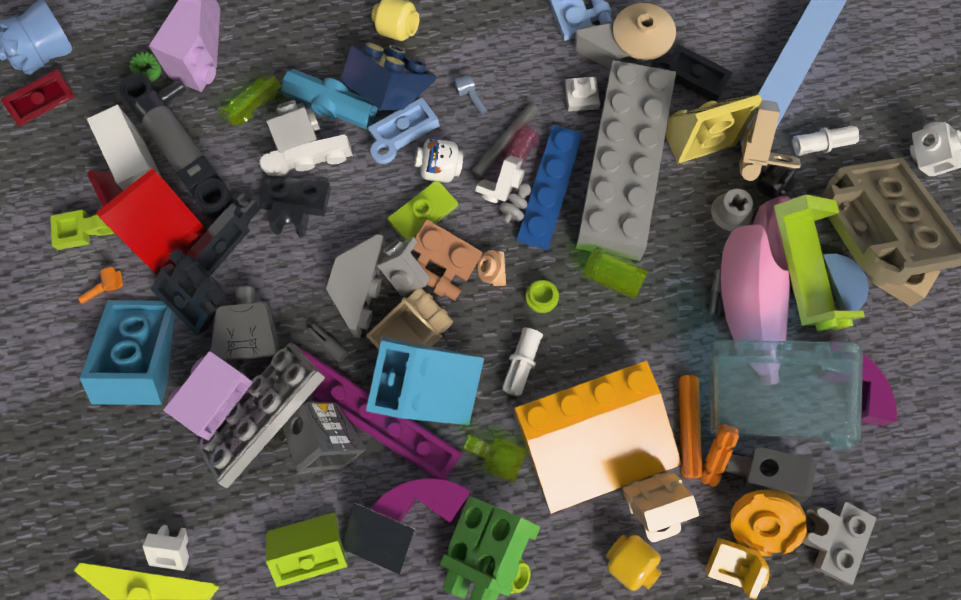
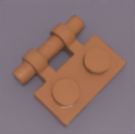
M426 219L415 237L418 243L412 251L420 255L417 262L430 277L427 285L434 288L433 292L441 297L445 295L455 301L461 289L451 284V281L456 276L467 282L483 252ZM429 261L446 270L442 278L426 269Z

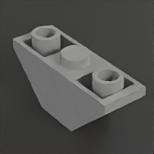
M614 21L598 26L588 25L576 30L575 51L610 70L613 60L643 65L645 61L630 57L619 49L613 37Z
M377 234L336 257L326 287L354 337L360 338L362 330H368L372 319V310H369L371 299H377L380 292L381 279H378L380 272L378 264L386 256L384 250L387 247L385 238L382 235Z

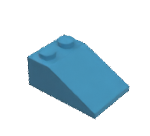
M107 300L80 376L81 383L91 404L162 405L168 383L175 315L163 301Z

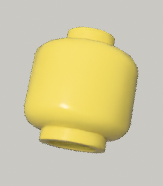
M381 0L372 10L371 17L375 23V29L382 36L404 41L409 36H413L418 29L419 13L416 12L414 4L407 0Z

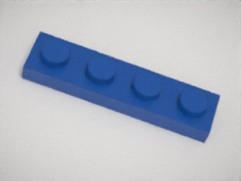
M556 125L552 126L517 242L544 250L549 249L583 133Z

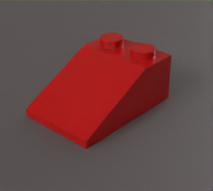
M153 167L96 212L98 217L157 275L164 266L172 264L174 267L176 266L169 259V255L175 249L179 248L185 254L207 231Z

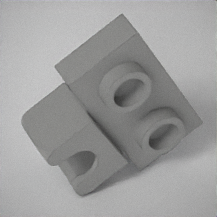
M845 501L837 502L834 513L818 506L806 507L804 509L805 516L814 521L815 531L813 533H806L802 543L815 550H819L813 568L845 584L853 585L876 517Z

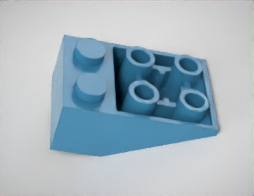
M382 336L366 411L403 419L469 425L484 357Z

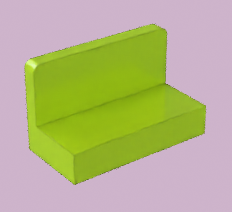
M336 513L326 514L270 530L266 533V564L276 587L348 567L346 554L339 537Z

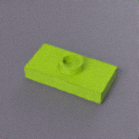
M435 181L389 216L387 220L405 241L417 236L426 219L436 224L458 207V202L439 181Z

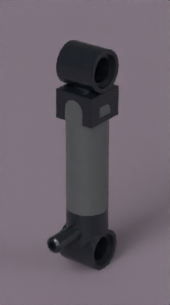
M132 73L127 75L119 86L121 96L204 213L210 218L217 219L231 205L234 198L166 104L185 92V85L181 80H178L158 92L144 74ZM220 196L218 201L210 203L213 197Z

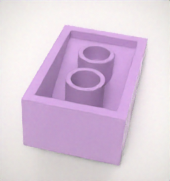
M178 0L149 45L170 79L174 81L181 80L184 85L200 92L203 91L206 84L212 83L216 75L220 7L217 0Z

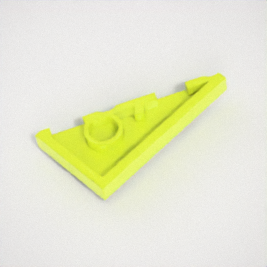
M79 563L74 570L110 600H210L220 587L216 583Z

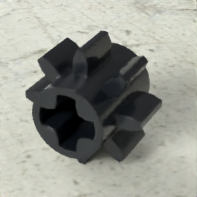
M776 159L779 161L790 162L784 159ZM772 164L762 165L761 172L757 177L760 179L757 182V188L769 198H777L779 194L787 196L799 182L798 179L794 178L797 172L796 168Z

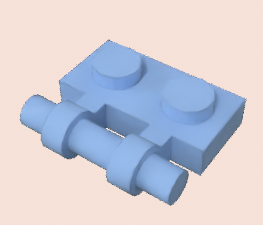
M548 0L563 41L575 38L576 30L592 25L591 22L599 20L600 25L613 22L610 5L604 0H591L593 8L586 10L583 0Z

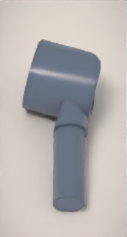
M465 75L455 78L454 86L458 96L468 94L480 114L487 113V109L477 96L472 77Z

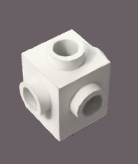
M934 122L925 125L922 130L912 133L914 145L910 146V152L914 162L918 164V169L928 176H936L961 168V132L959 130L953 129L946 122Z

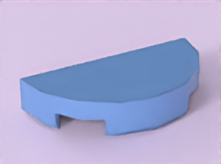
M836 253L823 254L828 280L841 311L860 310L866 302L869 292L866 274L849 257Z

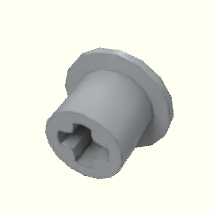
M732 189L718 196L711 207L713 220L719 227L728 231L747 226L753 216L752 197L742 189Z

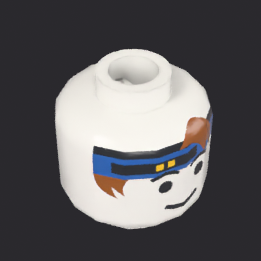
M429 138L424 143L423 148L417 147L414 166L420 167V174L425 180L449 183L453 180L454 176L459 177L461 173L463 152L459 151L457 144L452 141Z

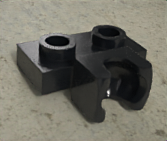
M266 175L259 204L261 209L271 210L269 224L272 232L275 235H280L283 227L287 223L293 222L295 227L298 228V237L303 238L307 231L308 215L325 217L331 190L330 183Z

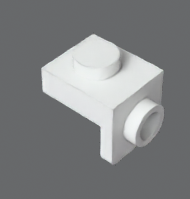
M510 155L503 162L497 184L488 180H482L476 185L475 191L483 194L482 198L494 203L505 202L509 195L512 194L513 189H518L522 182L524 170L520 169L523 159Z

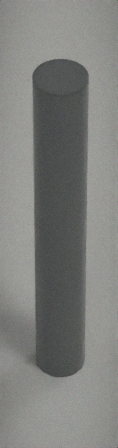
M530 102L474 166L471 172L481 179L537 114L539 108L534 103Z

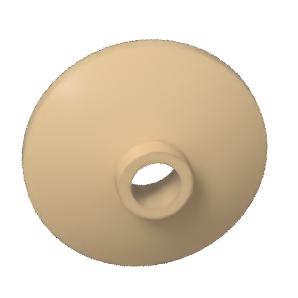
M637 3L626 7L617 15L613 25V37L619 49L628 56L641 60L658 58L669 51L676 37V26L672 17L661 7L649 3Z

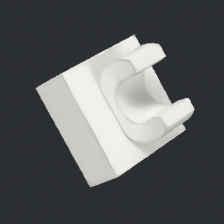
M596 77L565 79L568 112L599 109L600 100Z
M163 525L157 535L148 533L143 549L149 566L185 571L189 559L186 548L188 543L186 528H181L177 537L169 536L167 525Z

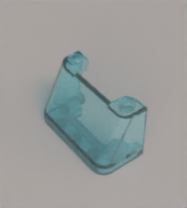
M719 340L711 342L709 354L710 437L717 438L716 433L719 426L727 424L738 429L739 438H745L746 435L822 439L823 442L830 443V449L853 450V445H860L863 347L859 344L845 342Z

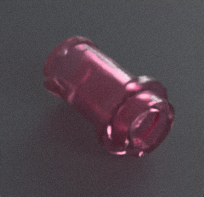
M523 126L521 130L516 131V139L507 155L504 156V160L510 155L523 159L520 169L523 167V163L531 149L539 144L537 140L539 134L527 126Z

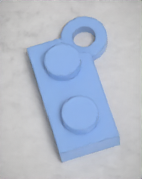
M423 98L368 127L370 135L375 141L370 150L373 160L380 164L391 162L395 158L398 149L440 126L438 118ZM381 148L389 149L388 153L384 155L378 154V151Z

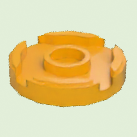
M756 490L745 494L734 504L730 513L731 530L737 543L758 550L762 556H772V553L781 551L782 555L792 552L802 543L807 533L805 513L799 502L790 495L777 490Z

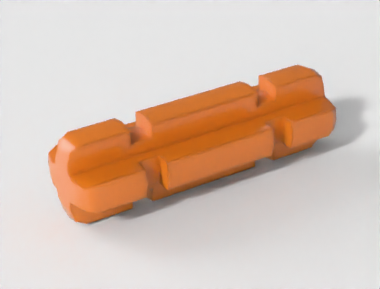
M727 424L719 426L716 433L717 438L714 439L705 460L707 463L702 467L700 480L703 484H709L712 487L719 484L722 478L721 473L725 471L733 450L731 448L735 447L739 438V431L735 426Z

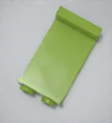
M803 195L774 205L802 326L816 325L817 331L827 329L839 330L854 326L852 320L864 318V311H836L814 222L838 214L837 201Z

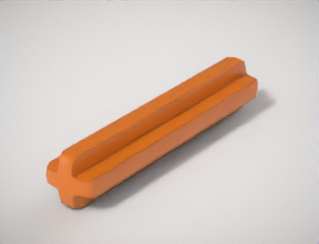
M684 375L679 378L681 475L684 478L697 479L702 476L699 378L694 375Z

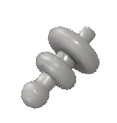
M522 184L518 194L509 195L508 199L511 204L507 202L500 204L499 208L505 214L503 219L505 223H509L511 218L516 221H521L524 218V214L519 208L525 209L527 207V202L524 198L531 192V187L528 184Z

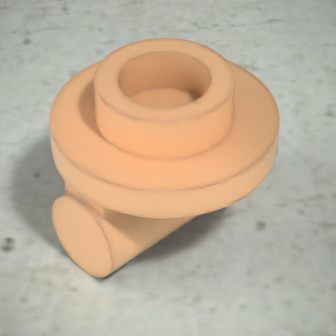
M489 250L482 255L478 262V275L483 282L493 284V286L506 285L504 252Z

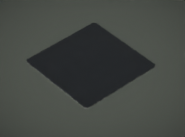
M355 503L342 545L345 551L400 575L413 537L414 528Z

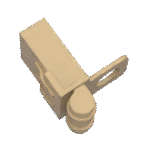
M762 100L752 117L749 128L745 130L741 148L742 157L739 161L740 173L745 180H755L761 172L762 165L772 164L790 168H800L801 166L800 159L795 156L770 153L780 115L777 102ZM776 159H784L790 162L779 161Z
M420 288L414 291L407 299L404 297L402 302L366 336L378 349L380 348L382 336L433 346L442 337L440 333L447 330L452 325L453 320L447 315L448 313L445 309H441L429 293L427 294Z
M657 473L651 478L639 482L634 481L631 482V485L622 487L630 513L634 514L644 526L646 536L651 542H657L678 534L681 530V522L699 516L694 495L682 485V480L675 473Z

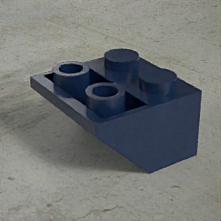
M366 43L365 46L351 45L340 81L380 110H403L435 82L436 75L426 69L427 65L424 62L406 56V51L398 46L388 45V48H382L376 44Z

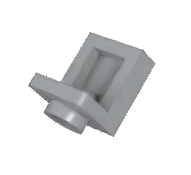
M414 237L403 242L400 239L392 242L385 248L384 253L386 256L378 264L379 269L401 296L425 287L430 280V277L411 254V251L418 243Z

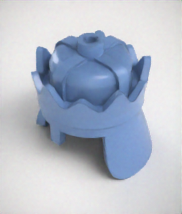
M37 0L18 17L13 16L0 20L1 61L8 59L15 69H23L24 74L31 75L39 68L44 67V64L48 63L49 60L65 56L72 51L70 42L44 0Z

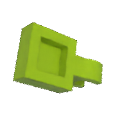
M84 210L51 215L52 246L57 250L89 245L90 235L115 234L98 215L89 217V214Z

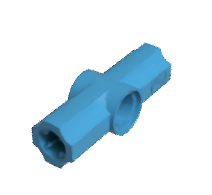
M295 69L287 71L283 78L281 88L283 96L309 106L319 116L325 114L330 116L329 120L339 118L366 130L372 125L376 117L378 108L364 97L349 92L344 84L335 79L325 78L322 81Z

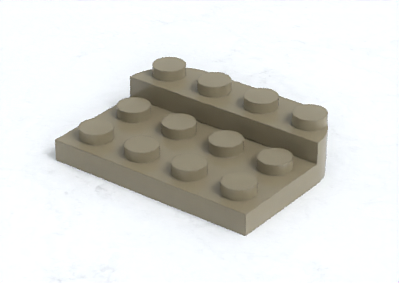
M903 157L840 168L835 176L830 179L821 194V198L837 201L839 213L829 216L828 219L858 265L867 273L868 279L873 284L883 286L887 283L900 285L904 284L911 275L961 266V235Z

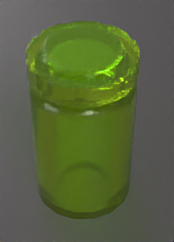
M596 247L585 265L583 277L588 280L592 278L593 282L635 300L648 270L607 251L602 252L601 248Z

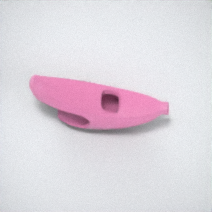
M779 196L761 205L753 225L742 226L731 232L722 254L721 291L726 320L736 346L747 364L759 376L760 386H773L779 383L778 373L785 350L791 277L774 205L791 200L788 196Z

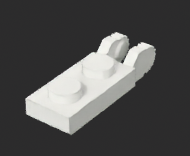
M344 134L308 142L280 153L276 150L270 152V154H263L259 164L266 172V175L284 177L290 169L295 168L296 171H308L313 169L316 163L325 161L328 164H339L344 162L346 157L353 156L348 138Z

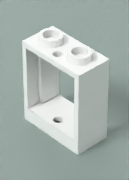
M118 105L87 119L114 179L123 191L152 167L160 175L142 135Z

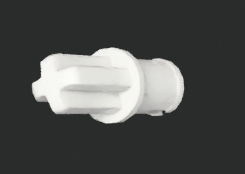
M853 126L832 130L825 127L821 128L819 132L793 136L792 146L796 156L819 151L828 153L832 148L856 144L859 141V130Z
M525 327L522 329L516 351L509 357V360L512 362L502 387L503 391L507 394L520 396L530 369L535 367L536 363L533 360L540 340L543 337V334L537 330Z

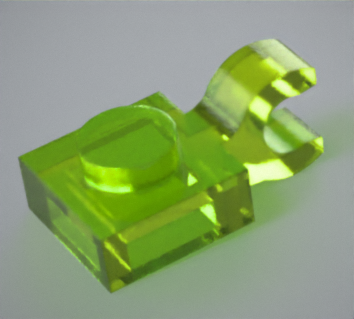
M471 435L468 436L463 449L485 460L481 470L513 484L528 451L497 436L491 446Z

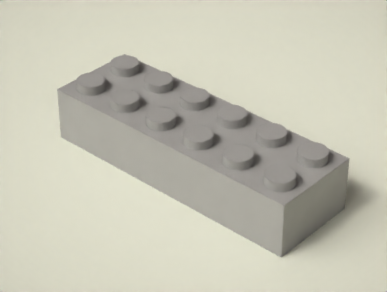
M612 61L576 249L637 261L641 260L648 241L676 75L675 71Z

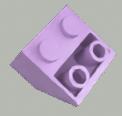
M209 351L205 357L200 358L193 365L191 375L186 382L171 393L168 398V405L163 411L196 435L209 441L253 382Z

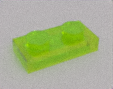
M263 74L218 114L227 124L232 126L238 124L241 126L253 117L252 111L260 104L266 105L277 96L276 91L282 85L275 76Z

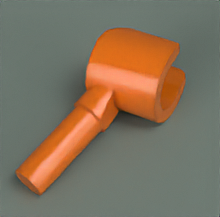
M113 267L102 269L100 271L102 282L78 297L80 303L84 304L104 291H113L123 286L121 271L115 272Z

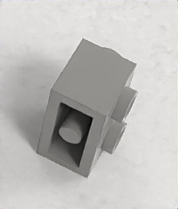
M295 100L277 105V112L267 115L266 119L279 153L316 140L314 131L320 129L312 108L305 109L303 103L296 104Z

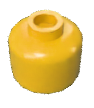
M622 535L606 554V558L609 560L607 566L609 573L631 591L638 590L642 585L649 590L662 574L657 568L661 561L660 554L637 535H631L628 538Z

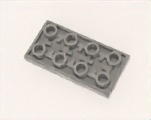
M290 342L284 349L276 352L271 364L265 371L251 380L253 382L210 440L208 441L204 438L200 440V444L197 447L217 483L225 488H228L325 379L323 374L293 343Z

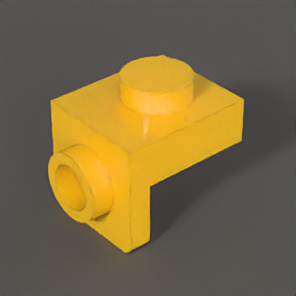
M721 538L717 539L705 568L707 575L742 587L748 597L756 599L760 589H763L769 580V566L758 550Z

